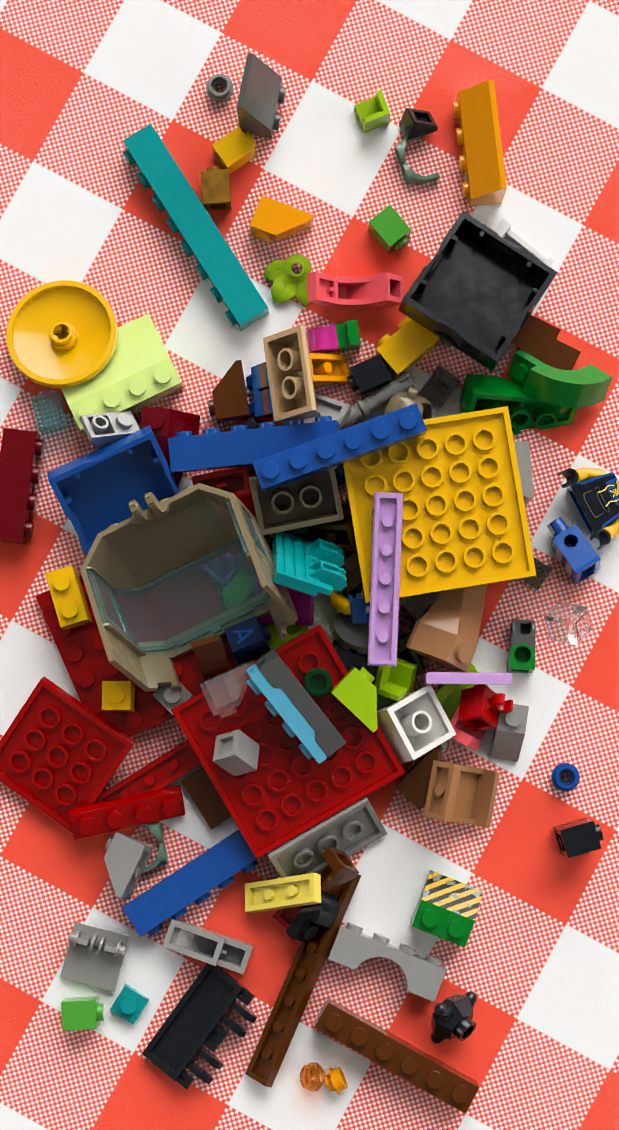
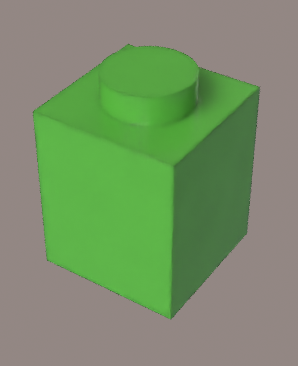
M391 205L369 221L368 229L388 253L394 249L400 251L410 242L408 238L410 237L411 229Z
M98 996L64 998L61 1002L62 1031L97 1029L100 1021H104L103 1003L99 1004Z

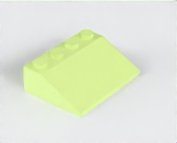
M146 314L118 327V340L114 354L106 367L98 375L83 384L61 388L80 431L86 435L80 421L81 415L128 410L134 412L184 387L149 314Z

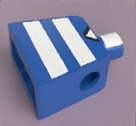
M561 517L547 525L554 536L551 541V548L574 586L598 572L601 559L577 525L568 528ZM566 544H572L574 547H567Z

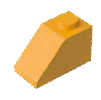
M262 195L251 221L250 231L260 241L269 242V240L278 242L312 227L314 215Z
M309 353L314 387L348 382L347 377L349 375L346 355Z

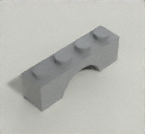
M348 922L346 926L340 925L328 953L329 960L355 970L367 959L374 957L388 958L397 963L404 971L408 992L430 1001H435L447 970L445 966L441 965L443 960L427 954L425 958L416 955V949L400 943L399 947L389 944V938L374 933L373 937L362 933V927Z

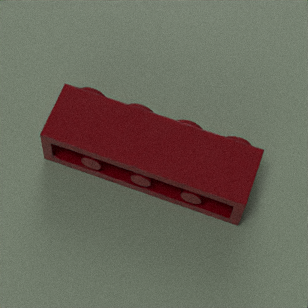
M3 429L0 452V542L27 545V539H31L33 536L34 523L30 522L31 511H35L37 506V495L33 494L34 485L40 481L41 468L37 467L38 456H42L44 451V440L40 439L41 435L36 431Z

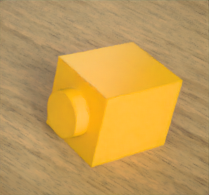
M238 127L214 143L212 148L214 155L224 169H228L229 174H231L256 157L254 147L257 144L248 131L244 134L241 128Z
M102 681V710L134 711L135 683L132 681Z

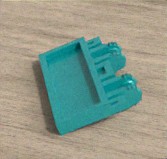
M277 532L272 539L273 583L315 597L318 592L331 596L333 589L340 591L347 587L346 570L341 568L345 565L344 550L339 545L336 546V544L322 539L311 542L285 532Z

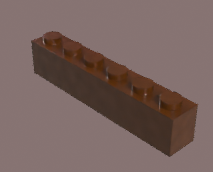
M329 997L314 1022V1028L464 1113L467 1112L479 1089L477 1081Z

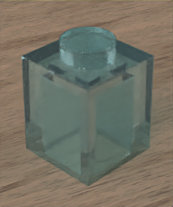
M45 390L39 392L38 397L32 398L38 430L42 434L69 428L63 397L59 392L54 393V390Z

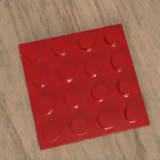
M44 676L40 679L0 740V782L73 833L69 810L96 803L136 741Z

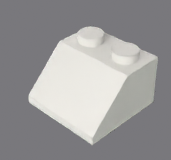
M430 684L406 695L400 701H394L377 711V724L400 764L417 759L457 735Z

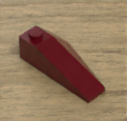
M143 406L140 429L150 425L170 467L168 438H174L176 432L192 431V435H199L200 416L173 409ZM173 473L175 480L179 485L182 476H184V473Z

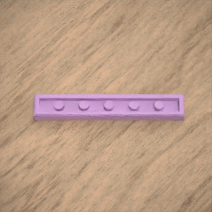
M374 492L367 665L397 667L403 493Z

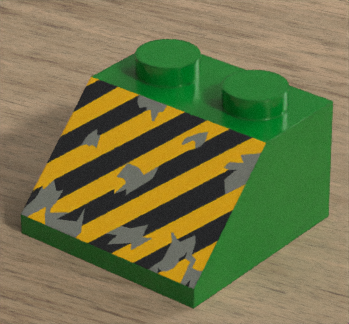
M430 870L410 924L414 928L465 947L476 919L483 891Z

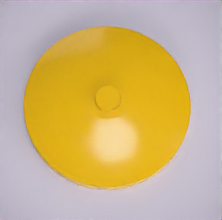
M70 280L49 282L27 293L12 311L6 330L8 351L18 369L33 382L51 388L74 387L94 378L111 360L118 340L117 321L107 300L91 286Z

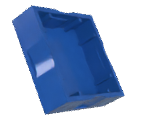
M150 425L47 472L48 481L65 515L71 521L86 556L98 533L106 530L112 524L120 523L133 516L128 502L135 499L144 511L150 508L145 502V494L152 492L159 502L181 492Z

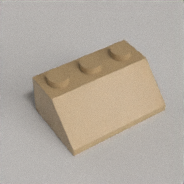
M299 325L264 337L263 344L274 422H287V420L293 419L306 420L318 416L305 326Z

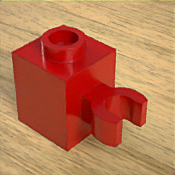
M477 684L472 688L461 690L458 720L474 732L498 727L499 713H510L513 711L512 699L505 701L504 693L496 694L486 685Z

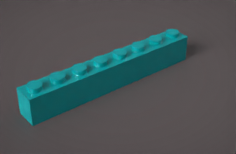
M152 124L147 125L123 140L126 149L122 152L130 166L135 164L139 169L140 173L137 174V177L145 189L150 187L153 191L152 201L159 212L165 210L169 217L166 222L173 234L175 235L179 232L184 240L180 244L187 256H194L198 262L195 268L203 281L208 278L213 288L210 289V292L218 304L223 302L226 306L227 311L224 314L232 326L238 325L242 331L268 315V306Z

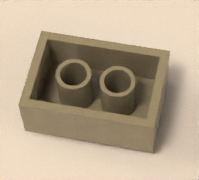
M334 467L264 493L257 475L249 476L257 523L262 535L344 519Z

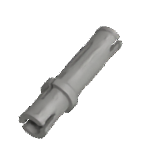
M404 372V374L364 399L358 398L355 400L356 403L351 406V412L342 428H348L364 417L368 419L371 417L372 412L387 404L393 395L398 392H406L410 387L414 388L415 384L409 378V374Z

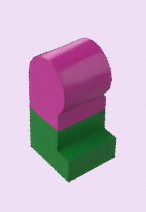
M357 320L307 330L310 353L325 354L357 350L361 347Z

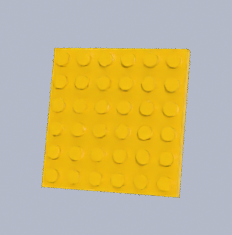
M508 406L423 420L427 429L425 435L343 464L365 603H370L374 492L403 493L399 598L536 576Z

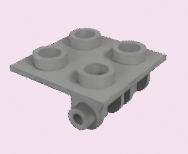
M75 922L73 931L68 939L69 945L60 978L115 992L130 936Z

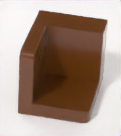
M328 847L322 854L328 866L321 873V877L324 880L321 883V891L337 896L357 876L359 871L345 852Z

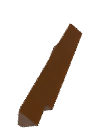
M533 315L528 317L512 341L516 346L541 362L562 370H572L581 351L556 340L561 329Z

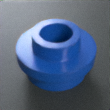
M561 763L553 769L551 780L557 789L570 791L578 785L580 774L574 765ZM566 771L570 774L568 782L561 781L560 775L562 772Z

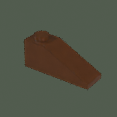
M219 634L190 642L206 682L212 681V685L233 674L225 641Z

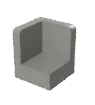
M239 729L218 735L215 741L213 762L233 776L256 771L260 746Z

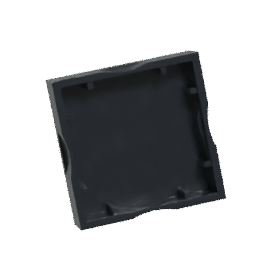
M463 211L441 242L435 257L423 268L403 297L398 311L490 371H493L558 272L526 251L510 245L497 232Z

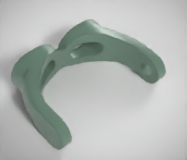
M425 135L410 140L404 139L399 144L394 145V151L406 184L428 183L440 178L439 173L421 176L412 171L405 163L404 152L406 146L412 141L423 138Z
M160 821L139 825L148 828L159 842L156 860L152 865L144 867L141 873L152 871L162 864L168 863L167 849Z

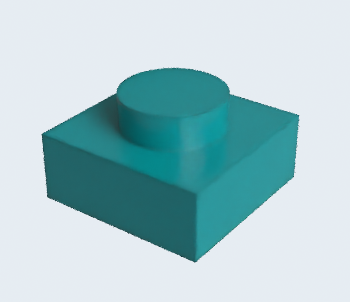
M125 984L110 1010L134 1025L148 1003L149 998Z

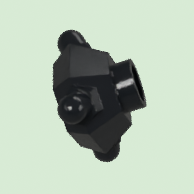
M469 991L465 995L457 994L451 996L435 1006L431 1021L433 1031L431 1034L432 1042L438 1044L445 1039L451 1040L456 1037L460 1041H464L473 1033L476 1028V1023L472 1021L473 1007L477 1001L475 992Z

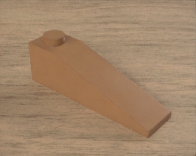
M487 584L446 590L440 595L437 594L433 598V604L426 614H421L416 620L406 647L445 669L467 672L478 644Z

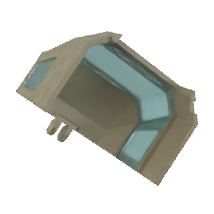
M201 483L189 486L182 492L159 502L156 496L149 492L144 496L145 502L150 508L144 511L135 499L128 502L133 516L120 523L112 524L106 530L98 533L80 569L109 663L145 692L157 691L158 686L170 685L171 690L182 689L172 660L193 651L190 642L218 634L222 637L226 635L225 628L254 616L259 619L270 613L279 637L283 641L287 635L286 628L288 625H294L298 620L287 587L273 583L272 554L255 517L234 493Z

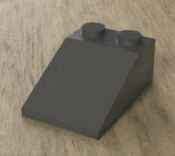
M247 53L237 103L239 127L244 133L248 131L251 135L272 139L273 131H278L280 127L281 114H278L277 111L279 104H284L287 88L282 87V77L252 53Z

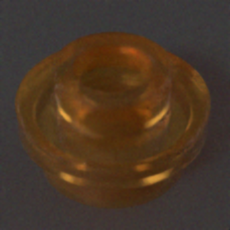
M317 1062L304 1065L300 1072L301 1085L311 1092L320 1090L325 1081V1073L321 1065Z

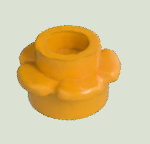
M340 1067L328 1068V1075L324 1076L326 1085L330 1092L335 1091L340 1095L342 1090L348 1088L344 1073Z

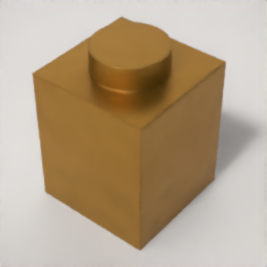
M214 166L207 168V171H201L203 206L206 211L232 209L228 169L223 170L222 167Z

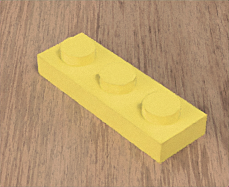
M317 873L245 884V912L248 913L321 903V875Z

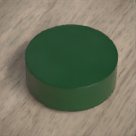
M316 667L310 669L305 674L303 684L310 695L320 697L330 691L332 677L327 670Z

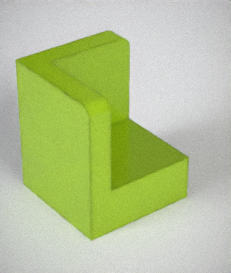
M381 89L375 91L374 98L354 105L364 133L389 124L390 111Z
M397 658V667L379 666L375 680L377 694L400 701L413 689L417 665Z

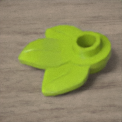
M296 254L290 256L286 261L275 260L266 267L263 276L274 281L271 295L275 304L284 303L295 297L302 305H308L307 273H311L312 267L307 257ZM295 263H299L302 266V271L299 274L294 273L292 269Z

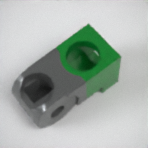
M511 620L507 672L532 674L535 670V620Z

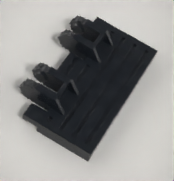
M207 963L142 1054L185 1089H188L195 1080L186 1072V1069L190 1070L203 1082L210 1084L213 1077L196 1064L195 1061L201 1056L212 1067L219 1070L222 1068V1061L207 1050L204 1045L212 1052L217 1050L229 1033L219 1025L221 1022L243 1038L247 1033L245 1028L231 1019L229 1014L234 1009L244 1019L254 1023L257 1016L237 999L248 1006L255 995L218 965L214 966Z

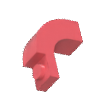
M319 272L307 273L308 301L318 303V307L341 310L377 309L397 306L401 304L404 297V277L390 273L366 277H337Z

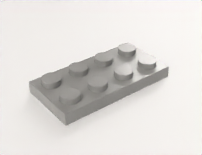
M365 796L271 850L267 855L282 878L302 875L304 873L320 874L328 866V863L322 856L328 847L343 851L349 857L388 833Z

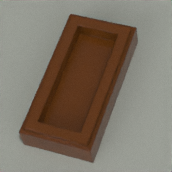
M204 767L181 781L211 829L232 816Z

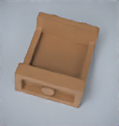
M433 760L423 817L489 828L499 772Z

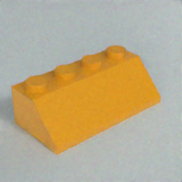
M494 79L459 91L457 100L452 102L454 119H459L460 127L456 128L457 145H462L463 155H459L460 172H465L466 182H462L463 198L468 199L469 207L501 204L507 190Z

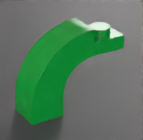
M523 350L514 353L508 373L510 378L524 386L523 393L548 404L570 408L589 407L604 401L612 380V376L592 364L577 370L557 369L541 362Z

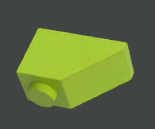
M353 667L335 685L331 693L374 733L378 729L377 688L372 684L375 678L364 667L360 670Z

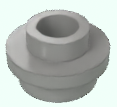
M224 74L213 75L206 84L207 94L216 102L228 100L233 94L231 79ZM218 85H222L225 87V90L219 93L215 91V88Z

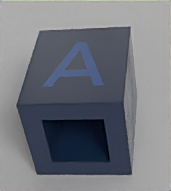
M256 616L224 629L232 652L239 664L270 651L268 641L272 640L267 625H260Z

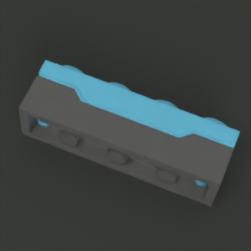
M274 649L270 650L256 661L254 665L252 664L246 669L250 676V679L247 681L249 686L257 695L261 692L268 699L264 703L274 717L280 714L285 721L281 725L291 738L296 735L302 743L298 747L308 760L314 757L320 764L327 759L326 757H329L347 743Z

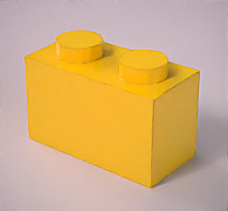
M408 316L398 324L399 330L392 336L388 333L376 343L378 348L375 355H381L385 366L395 378H398L432 350L440 340L437 335Z
M70 565L45 573L60 627L64 630H69L91 623L92 618L77 569Z

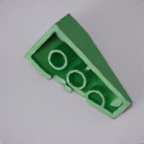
M467 374L460 395V414L508 406L513 435L521 434V430L535 427L539 430L571 425L578 408L556 406L539 401L523 393L524 386L522 384L491 375Z

